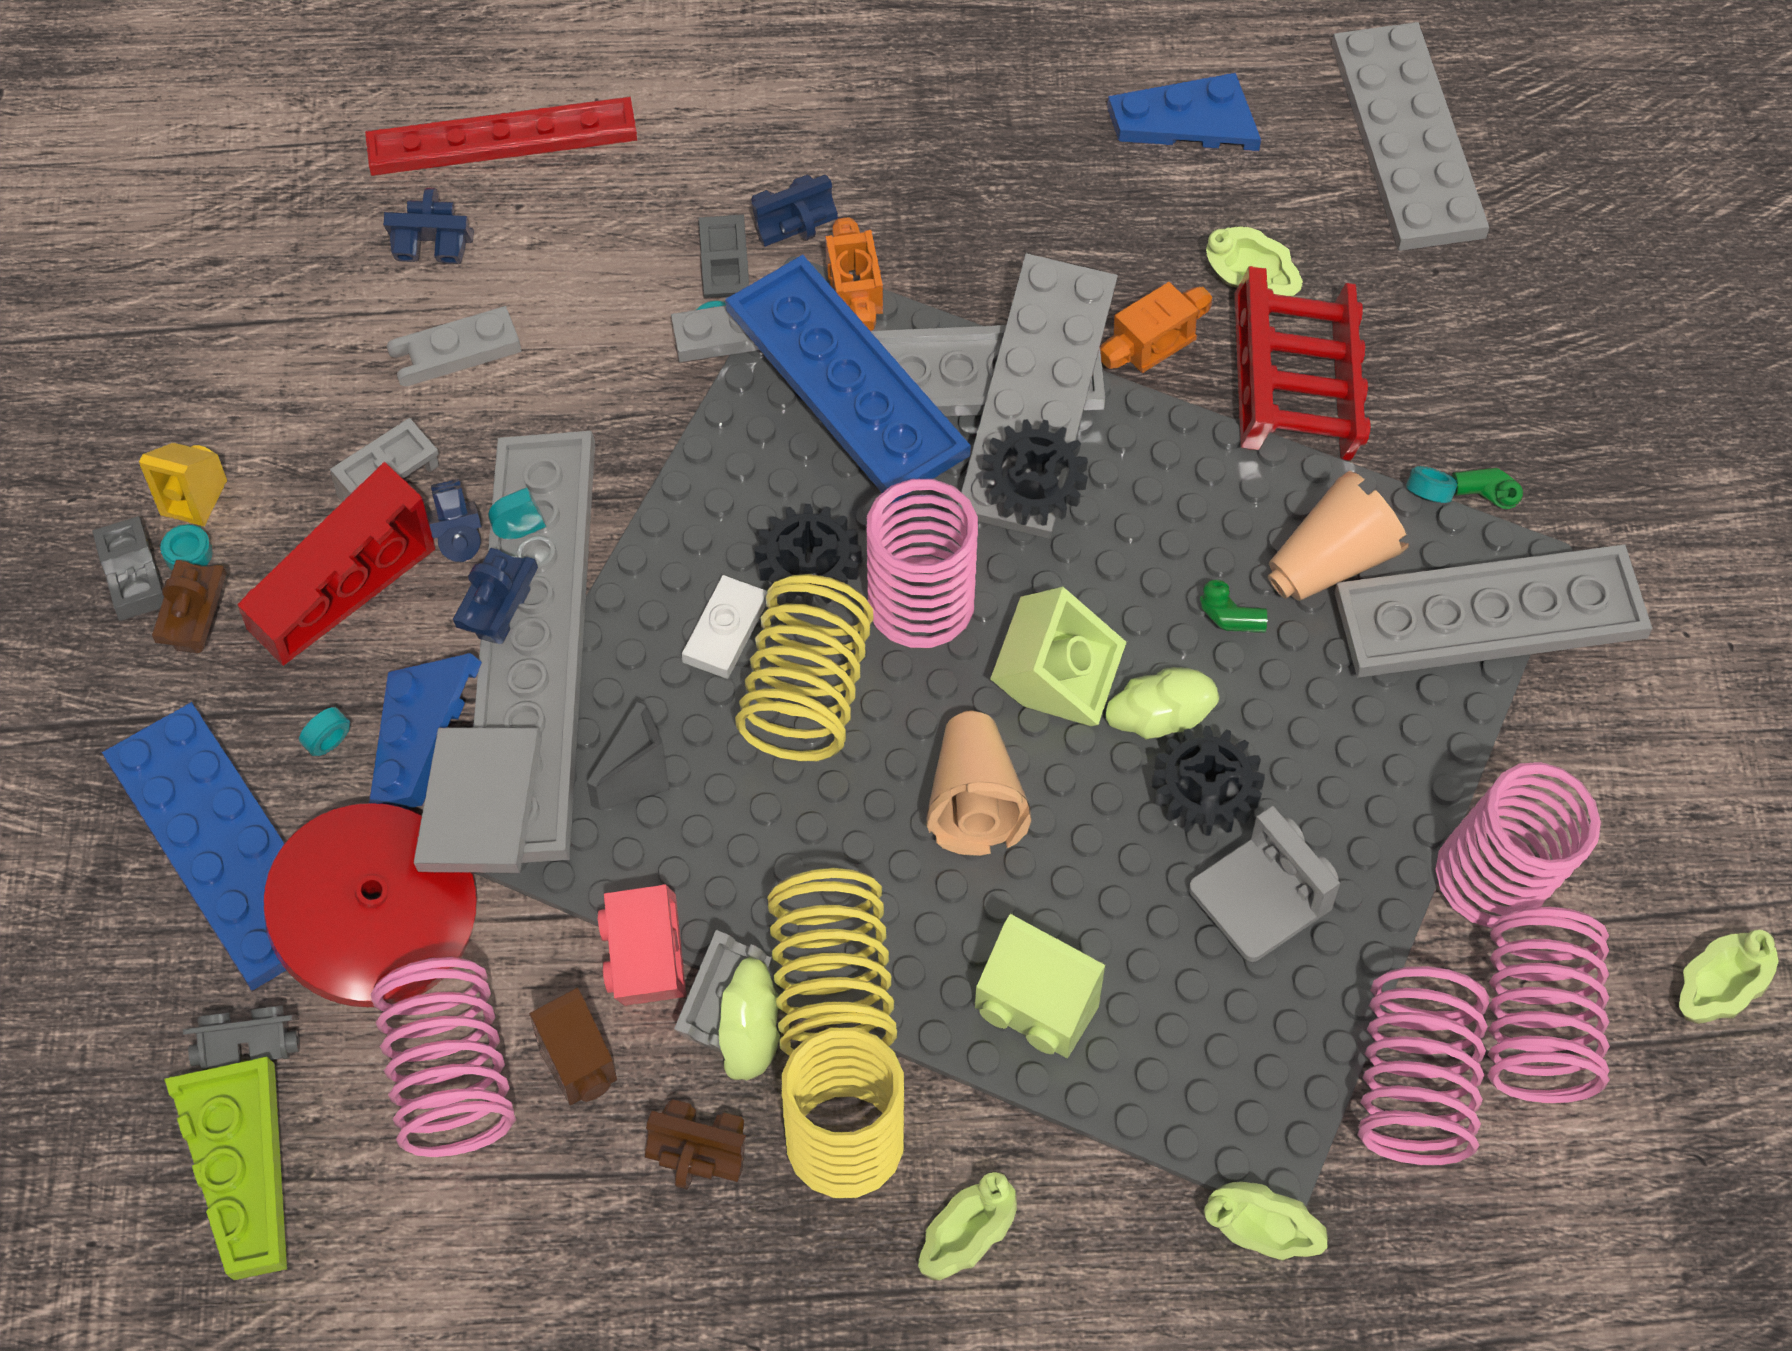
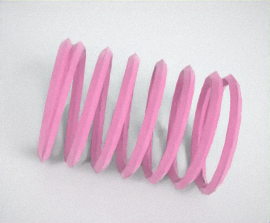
M910 479L890 486L879 495L867 515L868 602L873 608V623L888 639L910 648H932L952 641L966 629L974 613L978 516L970 500L954 486L935 479ZM933 490L949 495L962 508L954 501L935 495H912L896 502H891L896 497L911 491ZM932 503L948 508L961 520L953 514L934 508L909 509L899 514L891 515L897 510L912 504ZM931 516L949 522L960 533L953 527L934 521H915L893 529L891 528L897 523L912 517ZM924 529L947 534L953 539L950 540L935 534H911L892 541L895 537L906 532ZM916 542H932L945 546L953 552L951 553L933 546L909 547L892 554L896 549ZM912 555H933V556H936V557L943 558V559H945V560H940V559H937V558L932 557V556H912ZM891 574L908 580L910 582L934 583L950 577L953 578L950 579L948 582L939 585H935L932 587L912 586L907 583H904L900 580H897ZM893 588H896L911 595L933 596L949 590L952 591L947 595L930 600L912 599L908 596L896 592ZM892 600L902 603L909 607L934 608L947 603L951 604L945 608L938 609L932 612L911 611L909 609L901 607L895 604ZM893 613L908 618L910 620L932 621L948 615L951 616L948 617L946 620H942L932 624H915L898 618ZM893 625L910 632L933 633L945 628L949 629L946 632L932 636H913L896 629Z
M1542 762L1520 763L1501 773L1495 783L1481 797L1476 806L1471 809L1469 814L1449 835L1440 848L1436 864V874L1441 892L1454 910L1472 923L1492 928L1495 922L1511 912L1541 907L1545 900L1551 897L1555 889L1559 888L1564 880L1570 877L1574 869L1578 868L1589 857L1597 845L1601 820L1595 800L1583 783L1563 768ZM1532 774L1555 777L1574 788L1586 803L1591 820L1590 824L1585 810L1572 793L1552 780L1536 777ZM1531 784L1547 788L1565 799L1577 815L1582 830L1581 837L1576 821L1563 804L1543 791L1521 785ZM1524 795L1536 798L1555 809L1567 824L1572 845H1570L1567 832L1552 813L1534 801L1515 796ZM1513 805L1529 809L1544 818L1558 835L1563 851L1562 856L1557 841L1544 824L1524 811L1505 806ZM1504 815L1522 820L1536 829L1549 845L1553 860H1550L1548 851L1535 834L1517 822L1503 819L1499 816ZM1503 828L1513 830L1527 839L1538 852L1540 858L1535 857L1525 842ZM1487 834L1502 857L1519 870L1533 874V877L1514 872L1500 861L1488 843ZM1478 843L1483 853L1485 854V856L1494 868H1496L1510 880L1530 887H1520L1505 882L1498 875L1492 872L1485 863L1482 856L1480 855ZM1469 852L1471 858L1473 859L1478 869L1485 878H1487L1501 890L1521 897H1512L1497 892L1488 884H1486L1483 880H1481V878L1479 877V875L1477 874V872L1471 864ZM1461 865L1467 873L1470 880L1472 881V883L1474 884V886H1476L1479 890L1485 893L1492 900L1510 906L1504 907L1485 900L1482 896H1480L1477 892H1475L1469 885L1464 875L1462 874ZM1453 876L1467 897H1469L1472 901H1474L1484 910L1502 916H1494L1479 911L1469 902H1467L1455 886Z
M1535 907L1507 914L1495 922L1490 931L1491 939L1498 946L1493 951L1490 961L1498 972L1492 976L1489 984L1499 995L1494 997L1489 1004L1490 1010L1498 1019L1491 1024L1488 1031L1498 1043L1491 1047L1488 1056L1495 1065L1491 1067L1487 1076L1492 1085L1511 1097L1526 1101L1569 1103L1588 1099L1605 1089L1610 1080L1608 1077L1610 1070L1605 1059H1603L1609 1049V1043L1603 1034L1609 1024L1607 1014L1603 1010L1609 1000L1607 990L1603 986L1609 976L1608 969L1604 963L1609 952L1606 943L1609 934L1606 927L1586 913L1567 908ZM1576 921H1580V922L1589 924L1590 926H1592L1593 928L1596 929L1597 933H1596L1593 929H1591L1589 926L1584 925V924H1581V923L1576 922ZM1550 925L1572 929L1589 936L1595 942L1586 947L1551 939H1524L1507 942L1501 934L1509 928L1519 926ZM1529 949H1551L1557 951L1548 952ZM1509 952L1533 960L1562 961L1582 957L1590 962L1575 968L1551 963H1523L1507 966L1500 959L1502 955ZM1594 968L1598 972L1596 979L1588 974ZM1507 976L1528 981H1557L1574 978L1588 983L1590 986L1573 992L1550 987H1523L1508 990L1502 987L1500 982ZM1595 991L1598 995L1596 1003L1587 998ZM1507 1000L1540 1005L1574 1002L1589 1008V1010L1572 1016L1547 1011H1524L1509 1014L1501 1010L1499 1006ZM1595 1015L1598 1019L1596 1028L1586 1022ZM1507 1024L1528 1028L1572 1026L1589 1034L1571 1040L1550 1036L1509 1038L1501 1034L1499 1030ZM1596 1039L1598 1048L1594 1052L1585 1045ZM1508 1048L1532 1051L1508 1056L1505 1059L1499 1056L1501 1051ZM1571 1050L1573 1052L1579 1053L1589 1058L1586 1059L1572 1054L1557 1053L1554 1051ZM1554 1062L1563 1063V1065L1531 1066L1523 1065V1063ZM1503 1069L1513 1073L1533 1076L1563 1075L1588 1069L1595 1073L1596 1077L1588 1083L1571 1088L1529 1090L1509 1086L1502 1082L1498 1075Z
M455 957L430 958L409 963L391 971L379 980L371 993L374 1007L383 1011L376 1021L379 1031L387 1034V1037L380 1045V1049L384 1055L392 1058L384 1072L387 1078L397 1082L388 1096L391 1102L402 1106L393 1117L395 1126L401 1129L396 1141L400 1148L416 1156L442 1157L475 1151L494 1143L506 1135L516 1121L512 1102L505 1099L510 1089L507 1078L500 1074L505 1063L502 1054L496 1051L500 1042L498 1031L491 1027L495 1019L493 1007L487 1003L491 992L486 982L488 979L486 970L467 959ZM441 967H459V968H465V969H470V970L474 971L476 975H474V974H472V973H470V972L461 971V970H457V969H436V968H441ZM434 978H455L474 984L464 993L435 992L416 995L398 1001L395 1004L387 1003L383 999L384 994L394 988L414 981ZM478 992H480L479 998L475 996ZM462 1003L474 1005L467 1012L459 1016H439L420 1019L402 1025L399 1028H392L386 1022L393 1015L430 1014L450 1009ZM481 1010H483L485 1017L484 1022L473 1018ZM458 1026L477 1028L473 1034L461 1040L425 1043L403 1052L395 1051L391 1047V1043L399 1038L432 1036L452 1030ZM487 1033L489 1045L476 1042ZM460 1050L481 1052L478 1057L464 1064L430 1067L410 1075H401L395 1071L396 1066L405 1061L432 1060ZM492 1057L493 1069L480 1066ZM464 1074L485 1076L482 1081L466 1089L438 1091L415 1099H405L399 1094L401 1090L410 1085L439 1083ZM494 1081L497 1082L498 1093L484 1090ZM465 1099H483V1100H488L489 1102H485V1101L459 1102V1101H462V1100H465ZM435 1108L418 1115L409 1122L403 1118L415 1109ZM470 1112L449 1120L427 1123L440 1117ZM490 1112L503 1115L501 1120L489 1130L453 1144L436 1147L415 1146L410 1144L407 1139L410 1132L432 1133L470 1124L488 1115Z
M1421 966L1390 970L1375 979L1370 989L1374 998H1372L1369 1007L1378 1018L1371 1021L1367 1028V1031L1376 1042L1369 1045L1366 1049L1365 1055L1374 1066L1365 1071L1363 1079L1372 1090L1363 1095L1360 1103L1371 1115L1366 1116L1360 1121L1357 1135L1362 1143L1371 1151L1398 1162L1417 1165H1445L1460 1162L1475 1154L1480 1145L1475 1135L1478 1133L1481 1123L1475 1112L1479 1110L1483 1100L1477 1087L1480 1086L1484 1077L1479 1063L1486 1052L1481 1038L1484 1037L1488 1027L1483 1014L1487 1010L1490 998L1481 984L1467 975L1449 969ZM1429 976L1449 979L1461 984L1474 992L1478 1000L1475 1005L1471 1006L1466 1001L1450 994L1429 989L1399 988L1387 990L1383 993L1381 989L1383 984L1389 980L1402 977ZM1390 999H1428L1459 1008V1010H1422L1395 1003ZM1382 1004L1396 1013H1387L1380 1008V1005ZM1475 1020L1477 1026L1473 1033L1464 1025H1468ZM1389 1023L1413 1030L1436 1031L1449 1029L1463 1035L1467 1039L1444 1043L1422 1037L1398 1036L1388 1038L1380 1034L1378 1028ZM1473 1044L1475 1051L1471 1057L1462 1049L1468 1048ZM1382 1048L1428 1055L1446 1053L1462 1060L1464 1063L1450 1067H1440L1412 1061L1387 1062L1378 1058L1375 1054ZM1471 1068L1473 1076L1471 1081H1468L1460 1073L1466 1072ZM1382 1072L1416 1078L1442 1077L1462 1087L1448 1091H1434L1412 1086H1385L1376 1082L1373 1078ZM1468 1093L1472 1098L1469 1106L1456 1099ZM1379 1097H1390L1414 1102H1440L1459 1110V1112L1432 1116L1410 1111H1384L1372 1105L1371 1102ZM1467 1117L1470 1124L1468 1129L1455 1122L1462 1121ZM1391 1124L1432 1126L1456 1133L1459 1136L1443 1140H1404L1381 1135L1372 1129ZM1466 1141L1468 1142V1146L1466 1149L1460 1152L1444 1155H1419L1413 1153L1400 1152L1397 1150L1384 1147L1388 1146L1402 1150L1430 1151L1443 1150L1459 1146Z

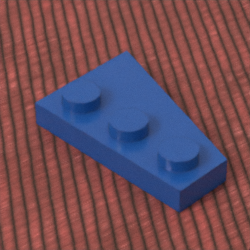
M1236 73L1108 96L1107 109L1120 142L1173 145L1177 140L1202 141V147L1219 148L1220 143L1243 144V150H1260L1261 138Z
M468 653L388 672L369 803L387 804L404 809L423 805L426 798L438 728H447L451 719H459L465 704L460 699L466 681L468 677L476 678L482 664L473 654Z

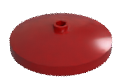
M369 803L344 806L321 814L306 823L287 840L278 852L268 873L265 885L264 921L266 932L274 953L283 967L295 980L311 992L339 1004L354 1007H374L371 993L379 980L391 971L409 963L430 958L462 957L471 938L476 916L477 902L472 872H418L414 865V858L422 820L421 815L387 804ZM374 893L379 895L380 897L374 900L366 899L363 895L366 894L370 896ZM441 967L436 969H453L454 967ZM444 978L414 981L396 987L384 994L383 999L387 1003L395 1004L398 1001L422 995Z

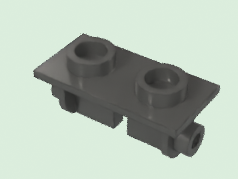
M283 1006L252 1009V1020L231 1023L230 1013L197 1017V1028L183 1029V1035L196 1033L197 1044L189 1045L188 1047L190 1065H200L202 1070H207L213 1067L240 1063L239 1044L248 1043L250 1060L268 1057L270 1060L289 1059L290 1053L300 1051V1043L297 1031L288 1032L287 1021L299 1020V1014L284 1016Z

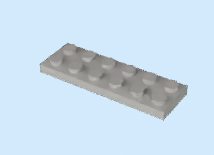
M1419 22L1334 33L1331 46L1398 251L1486 239L1489 225Z
M1025 254L961 491L970 500L979 522L1048 539L1051 538L1056 515L1053 512L1048 513L1047 525L1042 526L1037 516H1030L1028 523L1021 525V513L1014 511L1011 516L1005 518L1002 516L1003 502L994 505L989 503V492L993 488H982V474L987 472L982 469L983 456L991 454L989 445L992 438L1004 442V427L1009 425L1016 433L1021 432L1022 422L1025 419H1028L1032 429H1039L1042 421L1048 420L1049 432L1055 434L1061 427H1065L1067 429L1065 442L1069 443L1076 440L1118 275ZM1010 456L1002 466L1003 477L1007 476L1008 470L1013 467ZM1066 468L1062 469L1061 475L1057 477L1060 489L1065 484ZM1027 469L1026 473L1032 472L1031 469ZM1041 471L1038 475L1042 476L1043 472Z
M1006 325L871 331L945 417L983 414ZM1100 348L1084 410H1104L1105 407Z
M1625 545L1339 582L1335 589V597L1357 678L1647 639L1652 630V625Z

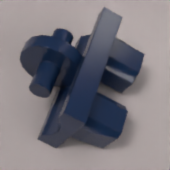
M807 174L794 179L790 188L775 194L765 190L753 195L751 198L759 241L764 247L800 234L804 240L815 237V227L838 219V213L832 197V183L826 174L814 179Z
M426 188L423 194V201L408 200L407 213L384 212L383 226L390 236L391 252L396 261H419L420 241H434V257L436 261L446 264H461L466 243H473L474 229L469 227L468 217L454 215V202H439L436 188Z
M459 479L431 485L436 510L428 511L427 514L433 539L438 538V547L441 553L447 559L454 562H465L473 558L480 547V534L477 528H481L475 501L465 503Z
M490 548L483 563L475 564L468 575L471 586L453 618L456 628L474 632L481 640L496 644L504 643L510 631V621L519 604L525 602L531 590L529 585L538 569L536 560L529 557H513L498 549Z

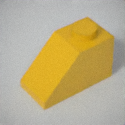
M170 443L142 454L139 465L160 515L205 527L227 482L218 454L200 445L189 447L177 443Z

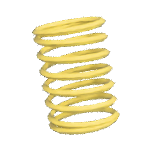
M812 574L792 575L774 582L767 590L766 604L769 609L760 617L761 626L764 630L755 637L756 647L759 651L750 658L751 669L754 672L745 679V687L749 693L745 694L739 701L741 711L736 715L735 722L736 728L747 742L763 752L796 761H819L836 755L844 747V742L846 741V729L844 726L851 719V708L849 705L855 699L854 684L860 678L859 663L865 657L864 642L870 636L873 608L860 592L846 583L830 577ZM813 584L829 586L839 591L847 593L861 604V606L864 608V613L855 603H853L846 596L837 593L829 588ZM789 591L809 592L825 596L843 604L857 616L860 622L851 626L841 617L831 612L805 604L779 605L777 597L781 593ZM787 612L804 613L820 617L839 627L830 628L813 625L797 619ZM775 615L787 625L771 627L770 619ZM779 633L798 634L815 638L830 645V647L803 644L790 640ZM851 635L854 641L844 645L832 636ZM770 636L774 641L783 646L766 648L765 640ZM854 648H855V655L851 652V650L854 649ZM843 654L849 662L838 666L831 659L822 655ZM777 655H792L805 658L825 667L804 666L784 660ZM765 657L768 661L779 667L761 669L760 660ZM851 669L850 676L845 672L846 670ZM837 674L844 683L832 686L816 676ZM772 676H785L802 680L819 688L796 686L779 681ZM760 678L763 682L776 689L764 688L756 690L754 682ZM846 690L845 697L840 693L841 691ZM831 695L837 700L838 704L826 707L819 701L807 696ZM769 698H782V699H786V700L798 702V703H801V704H803V705H805V706H808V707H810V708H812V709H809V708H807V707H804V706H801V705H798V704H792V703H786V702H780V701H773V700H771V699H769ZM753 699H755L758 702L756 704L749 706V703ZM773 710L791 716L807 717L817 721L826 728L812 730L786 728L769 723L756 716L754 712ZM841 711V717L838 719L835 713ZM748 718L754 725L768 732L785 737L807 739L824 737L833 733L834 741L830 746L819 750L796 751L781 749L767 744L750 734L746 729L745 719Z
M839 868L811 870L785 879L776 885L767 896L768 911L778 918L770 927V934L780 941L772 950V958L782 965L774 974V981L785 989L776 998L777 1007L787 1013L778 1023L779 1031L784 1034L780 1039V1049L789 1056L794 1051L791 1048V1039L803 1042L807 1037L816 1034L804 1031L829 1024L861 1023V1025L852 1028L865 1032L881 1027L886 1030V1034L881 1040L887 1046H890L897 1039L896 1022L889 1016L894 1010V999L886 992L891 987V974L884 968L889 962V951L882 945L886 939V927L880 921L884 915V904L879 899L882 896V886L867 874ZM826 878L854 879L868 884L871 887V891L855 884L836 881L799 883ZM814 891H839L856 894L868 899L856 907L815 905L790 911L779 905L781 901L787 898ZM873 906V915L865 912ZM852 917L867 921V923L854 930L817 929L797 933L792 936L781 934L780 928L786 923L819 925ZM875 928L876 939L865 933ZM851 940L869 945L854 954L819 953L799 957L795 960L783 957V950L791 946L797 948H822L839 945ZM875 951L878 952V962L867 957ZM851 964L871 969L855 978H818L802 981L797 984L785 981V974L793 970L826 971ZM878 974L881 976V986L868 982ZM852 988L873 993L853 1003L823 1002L806 1005L801 1008L787 1004V999L796 994L825 995L843 992ZM882 999L883 1011L870 1005ZM799 1018L807 1019L789 1028L790 1022Z
M829 1028L807 1037L790 1054L782 1072L783 1117L787 1155L795 1174L812 1190L832 1198H858L879 1189L895 1173L903 1155L904 1072L895 1052L878 1036L860 1029ZM834 1097H856L872 1103L883 1113L873 1124L854 1132H831L815 1126L805 1117L818 1104Z

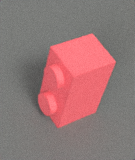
M667 885L604 893L605 909L598 911V926L602 941L609 942L610 961L603 963V978L606 991L614 993V998L624 1006L687 997L676 894Z

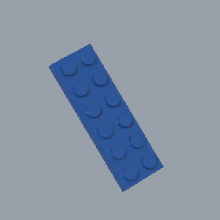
M804 255L797 257L725 299L726 311L882 493L890 486L910 479H934L970 457L971 445ZM909 493L896 497L891 503L900 500Z
M191 702L103 751L102 754L250 990H255L285 972L286 969L275 955L270 944L264 921V892L268 873L284 842L193 703Z

